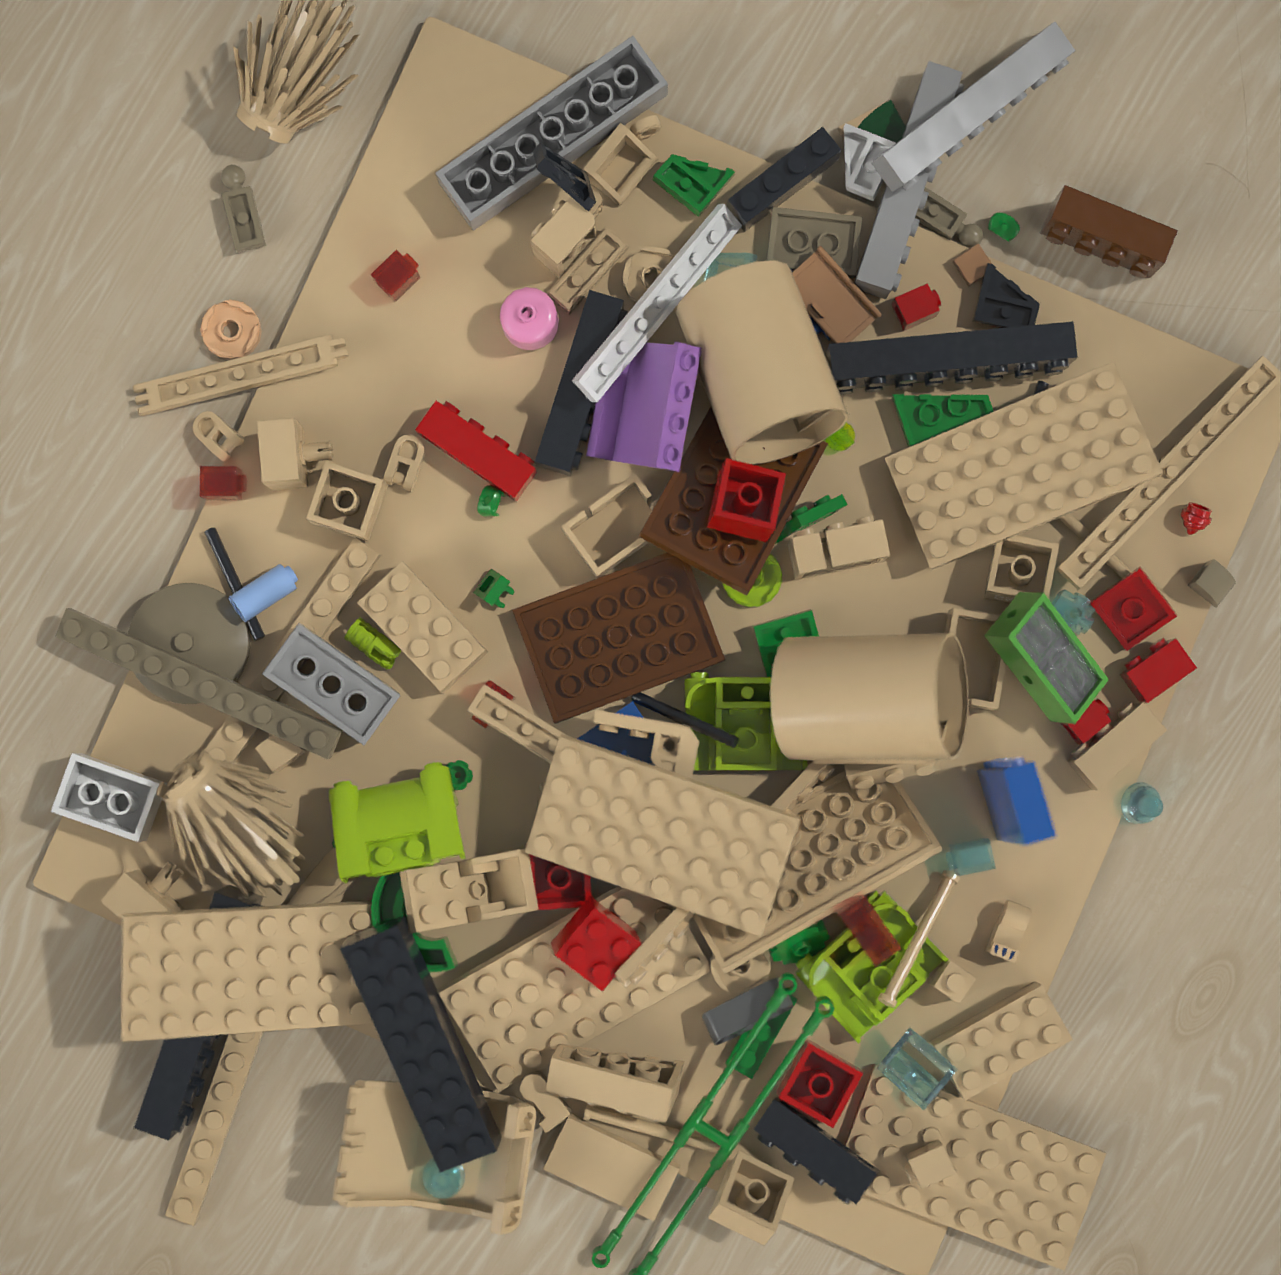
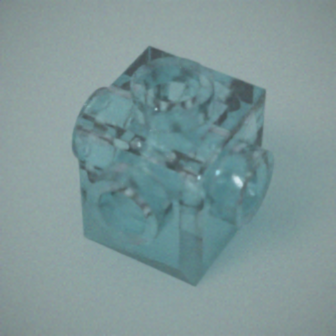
M1064 589L1059 591L1052 601L1053 606L1076 636L1081 632L1085 634L1095 620L1091 616L1096 609L1089 605L1091 601L1078 592H1075L1073 595Z

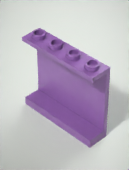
M646 342L600 400L595 403L586 456L679 472L701 348L680 342H674V345Z

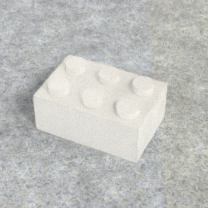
M72 753L51 812L136 842L147 841L162 800L157 795V790L162 781L82 753Z

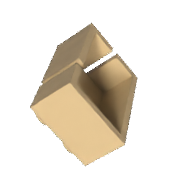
M636 473L590 505L589 512L592 517L588 519L587 514L583 510L561 526L564 534L596 578L602 577L649 543L638 536L657 502L655 500L649 507L647 503L652 500V495Z
M874 516L857 519L856 523L847 527L844 526V522L830 524L821 533H815L814 528L800 530L796 532V535L788 543L795 580L884 562L890 556L883 519L875 521Z
M952 608L948 610L944 633H954L962 648L968 680V706L991 711L998 710L1006 664L984 635L999 616Z

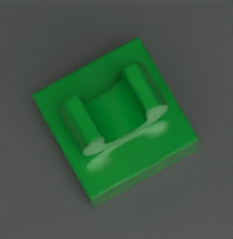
M490 569L473 593L491 606L495 604L500 608H504L505 604L499 600L500 595L503 591L511 595L515 592L513 588L508 586L509 580L493 569Z

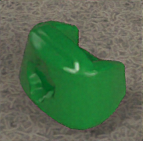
M997 212L991 216L988 229L1009 242L1018 235L1020 225L1010 215Z
M493 485L485 486L478 501V513L484 517L499 516V513L496 511L501 496L505 497V493Z

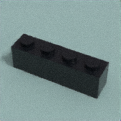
M821 127L730 197L727 201V208L740 222L742 230L746 232L772 212L773 207L780 206L837 162L841 148L825 128Z
M779 1097L774 1098L753 1129L759 1133L757 1136L759 1141L770 1148L774 1145L784 1152L782 1157L796 1167L799 1164L810 1171L808 1176L822 1186L826 1182L835 1189L833 1194L848 1205L850 1202L857 1205L880 1171Z

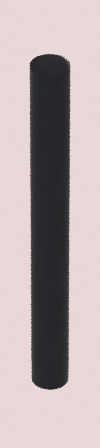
M210 528L204 533L231 592L234 594L243 586L216 528ZM256 616L246 622L254 641L265 637Z
M642 692L631 697V701L684 726H689V728L732 748H735L739 742L738 736Z

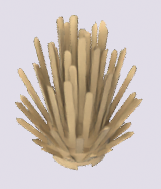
M281 0L271 34L268 36L258 77L257 68L262 17L260 14L257 15L254 43L252 23L248 20L247 65H245L241 58L239 59L238 49L233 46L241 100L236 116L241 122L253 131L258 127L267 133H271L268 138L270 140L287 144L295 132L343 108V106L337 105L327 110L328 106L325 104L346 89L343 88L355 80L358 75L352 74L329 93H327L329 88L340 78L339 74L334 75L323 86L320 85L360 36L354 35L349 42L339 47L353 27L352 21L348 24L346 23L355 9L353 5L348 8L329 38L348 0H343L340 6H335L334 8H331L335 0H323L319 3V0H309L304 11H302L305 0H299L288 27V13L293 0Z
M204 750L201 751L200 756L194 752L172 770L175 774L168 785L162 782L157 790V795L166 803L174 851L179 846L181 858L185 860L187 856L186 845L192 866H195L199 880L203 884L205 878L201 870L202 863L205 868L209 867L208 859L200 842L204 841L231 882H235L246 898H248V891L225 856L243 879L247 882L251 880L265 898L267 893L256 879L263 886L268 884L277 894L282 895L281 889L274 882L279 886L283 884V881L287 885H293L294 882L298 883L300 878L294 871L301 870L291 859H294V856L306 859L300 854L299 850L285 839H288V835H293V833L299 837L305 835L260 804V800L242 791L235 785L286 808L291 807V803L262 789L281 794L287 791L245 776L248 775L261 779L270 777L268 774L256 772L259 768L212 759ZM265 842H267L274 849V851Z

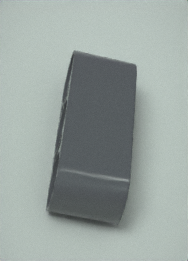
M779 977L764 982L702 1015L714 1045L725 1043L754 1027L765 1011L767 1002L778 988ZM787 995L775 1013L773 1012L767 1021L794 1007L789 995Z

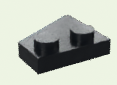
M539 143L532 151L536 162V169L542 175L554 181L584 209L590 211L597 202L587 172L542 143Z
M987 263L973 321L1000 328L1035 325L1040 303L1030 295L1025 294L1016 283L1008 280L996 270L997 267Z

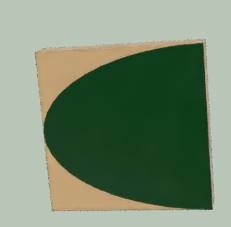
M891 99L846 123L895 143L902 139L906 128ZM845 124L839 126L838 131L842 136L843 140Z

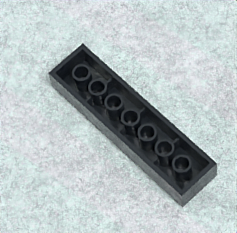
M1074 321L833 343L828 345L824 354L840 395L851 394L853 389L865 388V392H878L883 390V386L895 385V389L898 390L909 389L913 387V383L925 382L926 387L943 385L945 380H955V384H965L973 382V378L985 377V381H997L1003 379V375L1015 374V378H1028L1033 376V372L1042 371L1045 372L1046 376L1059 375L1078 358Z
M227 885L214 892L209 909L261 907L263 896L248 891V898H246L238 887ZM221 1035L164 1039L134 1129L169 1141L177 1133H181L185 1125H190L195 1113V1108L191 1107L194 1097H199L202 1092L205 1080L201 1077L204 1068H209L214 1058L215 1051L211 1050L214 1039H219Z
M405 915L349 936L340 947L341 952L439 1172L497 1152L502 1136L413 934H410L409 924Z

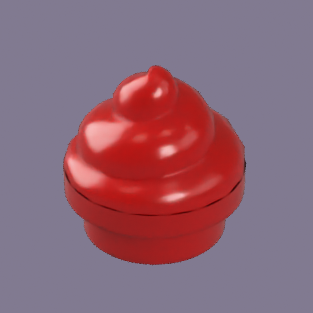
M1189 502L1187 508H1183L1181 512V518L1184 520L1183 525L1187 529V534H1196L1198 530H1203L1210 525L1212 510L1203 505Z

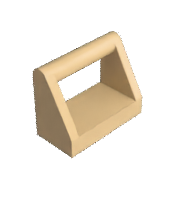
M620 123L583 170L587 172L592 185L618 205H621L658 158L627 127ZM627 144L644 158L616 192L601 177V174Z

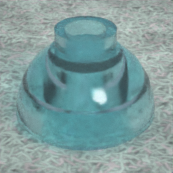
M1137 782L1129 786L1122 797L1121 809L1124 817L1129 822L1145 824L1153 821L1162 813L1163 803L1160 794L1153 786L1145 782Z
M432 1158L424 1167L422 1181L426 1191L438 1199H448L455 1196L462 1189L465 1182L463 1166L459 1165L439 1172L434 1158Z

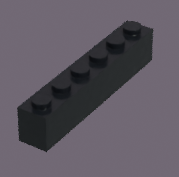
M589 289L536 455V466L567 476H571L573 469L578 471L583 453L578 451L581 442H587L592 424H588L590 413H594L596 402H591L572 380L628 314V311L624 310V300Z

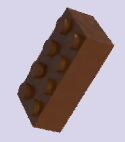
M1064 185L1050 207L1040 234L1046 236V239L1051 243L1057 245L1064 243L1074 247V251L1081 255L1090 256L1092 254L1099 257L1108 266H1121L1129 269V273L1135 277L1151 278L1165 264L1178 230Z

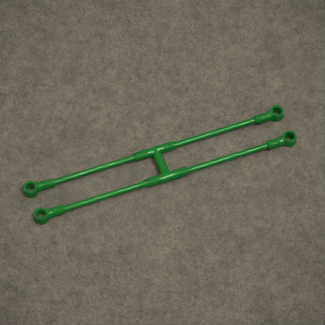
M784 973L779 977L778 988L767 1002L765 1011L707 1096L702 1097L674 1138V1144L616 1229H612L601 1246L593 1249L592 1263L595 1267L604 1268L609 1264L610 1254L622 1238V1232L680 1147L683 1148L693 1132L697 1131L721 1147L710 1161L711 1166L654 1249L648 1252L638 1268L632 1269L628 1274L648 1275L659 1259V1253L714 1173L721 1169L750 1127V1121L809 1035H813L824 1018L830 1017L833 1014L834 1005L829 997L821 996L816 999L815 1010L803 1026V1032L744 1118L739 1119L727 1136L702 1119L713 1105V1099L771 1014L778 1010L787 995L793 994L796 991L797 980L793 974ZM785 980H791L793 985L785 988L782 986V983ZM822 1003L830 1005L826 1011L820 1010L819 1006ZM598 1254H604L606 1258L603 1260H599L596 1258V1256Z

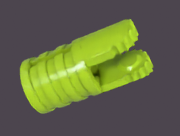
M361 617L353 623L344 636L346 641H349L354 647L356 646L358 650L364 652L367 657L386 670L393 667L396 657L398 658L401 649L393 641L378 632L376 628H373L371 624L365 622Z

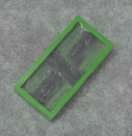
M1019 592L984 635L1043 713L1052 722L1075 724L1109 680L1044 593Z

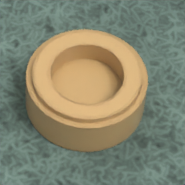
M656 115L642 118L630 126L631 132L639 140L651 137L661 129V124Z

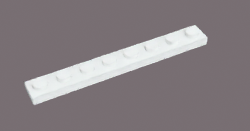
M718 204L572 380L591 402H598L742 227L725 204Z

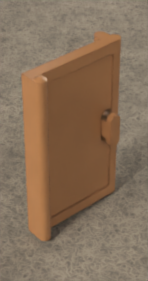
M819 246L816 252L792 272L808 314L834 343L851 342L875 319L880 318L882 315L822 246Z

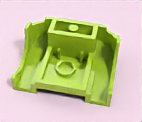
M694 672L691 673V678L684 679L685 713L739 737L737 746L732 748L691 729L699 741L694 770H805L808 767L807 760H789L781 752L775 737L771 714L772 677L709 678V673Z
M441 762L426 764L418 778L359 790L358 786L352 785L351 781H341L333 785L334 788L328 791L339 879L344 884L348 883V878L361 875L379 877L405 870L432 866L435 863H439L440 859L454 856L466 859L457 817L458 799L453 789L449 767L443 766Z
M876 890L873 891L863 901L865 908L856 920L819 954L811 956L808 953L795 964L798 968L795 975L816 998L827 996L832 1000L834 1005L832 1015L858 1044L862 1041L860 1038L869 1029L885 1020L930 976L929 973L942 961L946 963L949 960L927 937L895 999L897 1001L895 1008L889 1007L878 1000L880 993H884L918 928L910 918V914L901 908L886 891L878 893ZM822 1003L828 1010L830 1005L827 1003Z

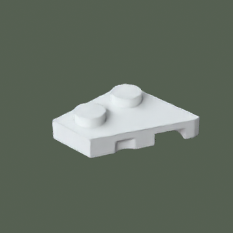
M845 123L846 190L874 201L883 179L871 162L896 143Z

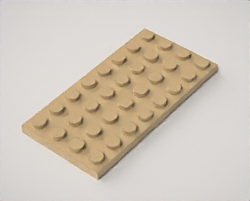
M1114 361L885 457V461L931 570L1163 475V471Z
M562 734L557 743L525 852L762 937L801 817Z
M843 771L813 788V794L804 804L798 802L792 811L794 815L800 816L801 820L762 937L702 915L698 916L695 914L693 916L724 974L942 851L940 843L900 781L894 783L882 782L874 784L868 789L856 788L851 790L846 772Z
M617 886L595 899L635 929L642 943L677 908V906L621 886ZM575 910L438 988V993L500 1092L523 1079L525 1075L534 1073L551 1063V1058L559 1044L579 1047L711 971L710 963L690 928L680 938L673 937L666 945L668 947L667 952L657 962L652 960L645 967L647 973L636 985L631 983L626 988L615 977L602 992L555 957L550 944L577 912Z
M372 901L122 914V1042L372 1024L373 1021L340 949L349 936L373 927L371 918Z
M876 1064L873 1065L844 1144L880 1170L865 1191V1195L1064 1271L1107 1154L1102 1150L971 1100L965 1101L958 1095ZM939 1139L956 1174L921 1189L917 1181L911 1183L904 1166L909 1164L905 1155Z

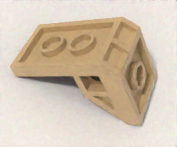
M595 710L593 722L600 724L599 730L618 733L619 727L631 729L630 736L647 739L649 733L655 734L651 754L654 765L692 779L699 741L689 726ZM663 743H675L674 750L671 752L665 751Z
M526 849L473 858L456 863L401 871L400 877L410 934L538 910L529 854L525 852Z

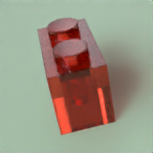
M861 895L836 911V914L868 960L875 967L902 949L866 896Z

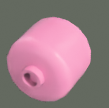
M524 287L513 291L506 297L500 309V322L504 334L513 345L520 349L536 350L543 348L553 340L558 331L559 319L555 304L547 293L537 288Z

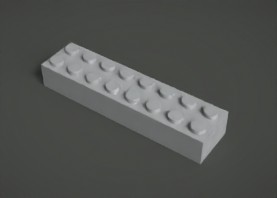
M631 36L437 171L435 174L438 182L474 231L548 179L536 169V162L532 151L539 143H542L566 160L573 162L610 136L620 123L626 125L668 95V83L635 37Z

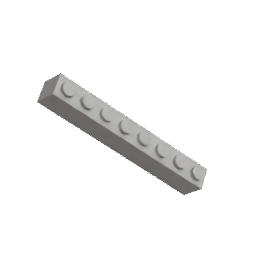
M1053 22L871 162V164L892 192L901 186L906 191L920 180L917 174L922 170L929 173L942 162L939 157L945 152L949 157L964 145L961 143L963 138L968 136L971 140L985 129L982 124L989 119L993 123L1006 113L1003 108L1010 103L1013 107L1027 96L1025 93L1027 88L1031 86L1035 90L1046 82L1048 78L1045 74L1050 70L1055 74L1069 64L1066 58L1074 53L1075 49L1057 23Z
M931 61L928 62L902 138L962 93L964 84L959 82L963 72ZM937 167L929 173L922 170L917 174L920 180L906 191L901 186L892 192L886 185L854 281L862 292L887 299L891 291H897L902 277L897 271L900 263L905 265L911 247L906 246L908 237H914L920 220L916 219L915 216L918 209H924L929 194L924 189L927 182L932 183Z

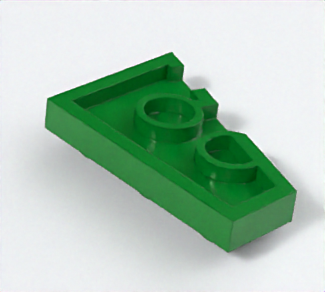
M892 394L891 396L908 448L994 412L988 395L934 396L931 394Z

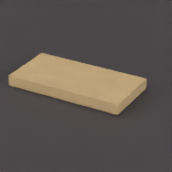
M570 1114L565 1120L543 1170L629 1209L664 1157ZM673 1161L669 1163L637 1210V1214L655 1221L680 1170L679 1164Z

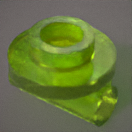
M845 422L841 429L830 435L825 441L832 450L845 451L855 443V431L849 423Z

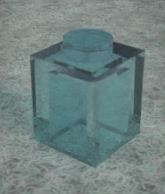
M980 838L949 845L950 852L946 853L949 870H954L956 875L963 876L996 869L989 838Z

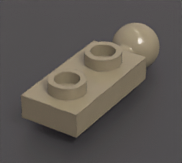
M228 165L223 169L221 179L223 184L230 188V191L223 192L221 195L235 250L239 253L266 246L251 186L242 188L245 182L243 169L237 165Z
M925 187L924 191L929 193L924 209L917 210L915 218L919 219L920 223L949 240L952 239L955 233L958 234L960 242L965 247L972 248L978 243L980 244L983 239L981 228L975 224L965 225L962 223L967 213Z

